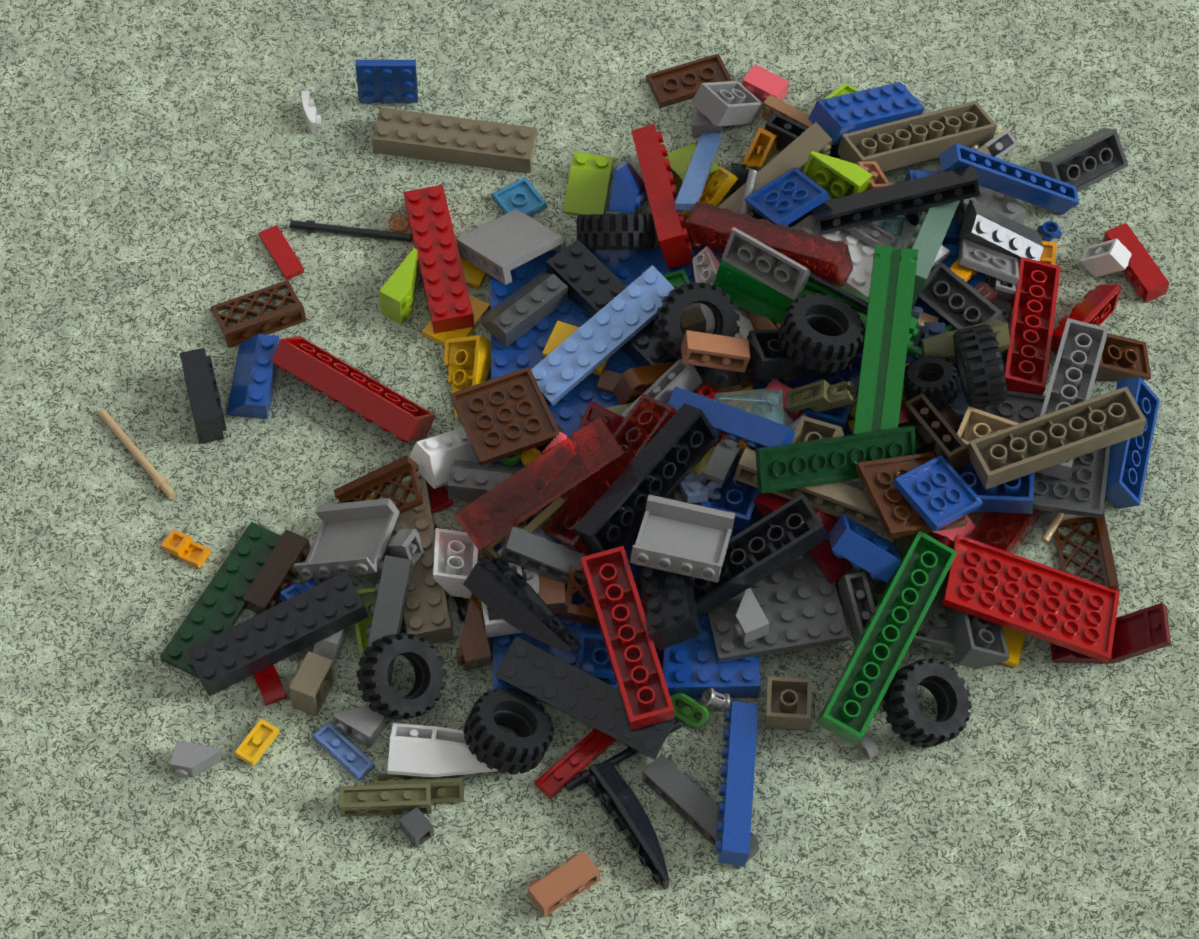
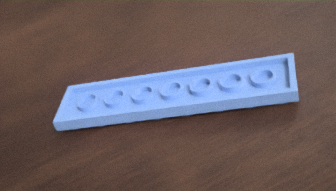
M653 265L531 369L542 394L552 405H555L659 315L656 312L658 307H661L663 304L661 301L670 294L669 292L674 287Z

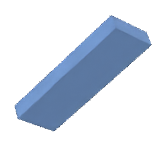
M327 722L312 736L326 752L358 781L375 768V764L330 722Z

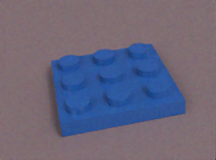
M356 60L359 103H418L416 60Z
M794 167L744 199L751 209L780 230L815 207L820 206L830 197L826 190Z
M942 455L903 474L893 482L896 489L934 532L977 510L983 504V501Z

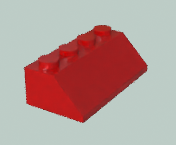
M1119 284L1098 285L1094 290H1089L1081 303L1078 302L1073 307L1072 313L1069 316L1065 315L1060 321L1059 326L1056 329L1053 328L1051 351L1056 354L1058 353L1067 318L1100 326L1116 310L1122 286Z

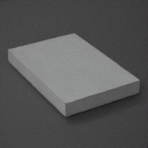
M961 238L959 242L960 265L1017 285L1019 281L1018 258Z

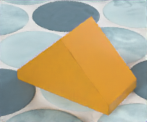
M759 127L743 163L749 167H764L776 153L777 136Z

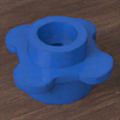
M1047 221L1043 226L1038 227V232L1043 235L1044 241L1050 242L1052 239L1062 236L1058 224L1053 221Z

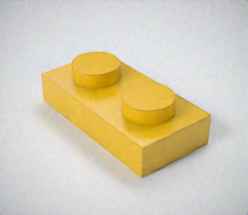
M261 718L237 748L235 756L254 767L280 734V730Z

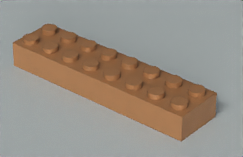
M769 95L763 103L762 117L766 121L777 112L807 128L812 125V122L808 119L810 115L772 95Z

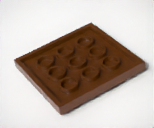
M530 367L450 394L451 402L480 466L553 441V438H556V435H559L560 431Z
M933 452L859 462L855 466V470L888 538L915 535L919 531L923 533L934 532L893 485L896 478L935 459L936 457ZM963 516L937 531L965 527L968 521Z

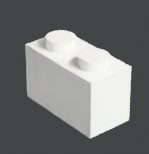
M1116 238L1086 247L1080 263L1094 277H1099L1125 270L1132 254Z

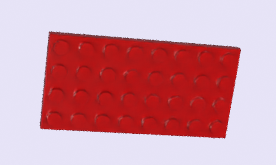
M959 534L955 536L952 549L958 553L947 573L942 605L1108 663L1112 654L1120 591Z

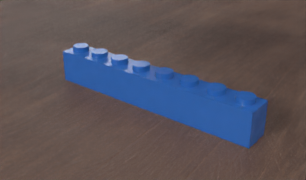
M955 143L940 154L942 172L972 165L978 178L979 186L1061 215L1079 204L1076 186Z
M732 700L730 709H726L724 714V722H727V727H724L723 740H726V745H723L721 758L725 759V764L722 763L720 777L724 778L719 787V796H722V801H719L717 814L721 815V820L717 822L716 834H720L715 844V853H718V863L745 867L749 857L759 706L757 704Z

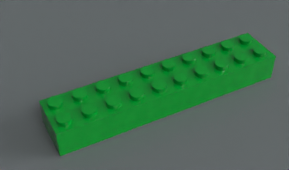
M919 531L912 537L901 558V564L892 575L816 723L854 745L863 738L958 552L922 531Z

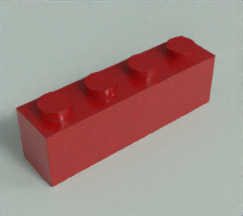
M1124 223L1105 231L1103 242L1117 238L1132 254L1128 266L1123 272L1125 279L1134 286L1137 296L1141 297L1146 303L1165 295L1169 286L1168 280L1128 224Z

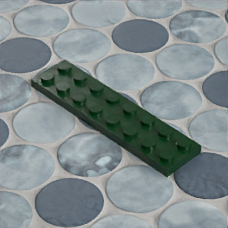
M909 425L757 448L755 453L758 492L769 493L857 479L859 476L855 466L859 462L916 455L915 426Z
M251 522L160 655L162 661L199 678L186 650L234 626L245 609L243 596L281 538V535L256 523Z

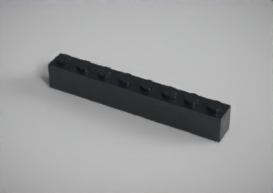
M970 165L828 200L811 210L817 234L822 235L980 196L978 178L973 166Z

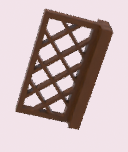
M289 280L211 306L228 348L240 345V343L258 334L268 335L306 322L304 307L299 302ZM285 288L288 290L286 295L277 294L279 290ZM262 296L269 297L266 302L258 300ZM273 299L282 300L279 306L271 304ZM244 302L249 304L246 309L238 307ZM286 302L293 303V305L284 307ZM254 305L262 307L260 312L252 311ZM267 308H268V309H271V310H275V311H273V312L264 314V313L266 312ZM230 310L227 316L219 314L218 311ZM235 312L242 313L243 315L240 319L232 317ZM248 315L255 317L253 319L245 321ZM228 322L235 323V325L226 328Z
M407 455L334 489L335 497L339 500V503L364 501L367 495L373 492L375 495L372 500L379 499L380 496L390 498L398 502L396 507L400 511L399 515L423 504L416 473L419 471L418 464ZM410 475L411 479L408 485H402L403 479ZM393 484L388 495L382 493L386 485ZM399 487L405 489L400 499L394 498ZM413 492L415 500L406 503L405 500L409 493Z
M1104 510L1102 519L1080 517L1062 520L1054 532L1061 570L1072 574L1066 570V567L1072 562L1080 567L1074 574L1075 576H1079L1085 570L1092 574L1089 581L1093 582L1095 578H1098L1104 582V586L1119 591ZM1092 523L1093 528L1088 534L1079 529L1082 524ZM1068 527L1072 531L1065 537L1059 533L1058 528ZM1076 532L1085 537L1079 545L1070 540ZM1088 540L1097 546L1092 553L1083 548ZM1067 543L1076 548L1071 556L1062 551ZM1079 551L1089 556L1083 564L1074 559ZM1092 559L1100 563L1096 571L1087 567Z
M571 565L565 608L562 611L561 619L599 627L591 598L589 599L582 590L586 586V582L579 586L574 579L575 572L583 574L582 568ZM634 578L636 588L640 587V579ZM577 591L585 601L581 605L571 603L572 595ZM639 595L642 607L645 610L644 601Z

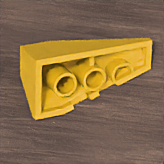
M481 335L445 339L444 363L448 368L449 376L447 378L448 383L451 384L452 393L486 382L491 367L490 340ZM454 408L455 417L459 418Z

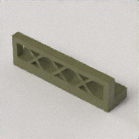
M547 493L486 548V551L493 558H500L502 548L498 552L494 549L499 545H504L506 536L512 527L522 528L528 533L540 536L567 512L566 501L560 496L555 499L550 493ZM548 501L551 502V504L545 510L542 511V506H544ZM530 517H536L527 525V520Z
M387 773L373 774V785L430 783L431 803L464 802V775L420 777Z
M430 783L339 786L341 817L402 815L404 812L412 811L416 807L423 814H432Z

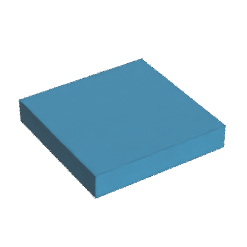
M526 177L492 194V199L504 214L517 209L530 217L547 208L545 200Z

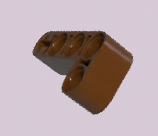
M677 361L634 367L626 370L613 389V393L620 405L636 401Z

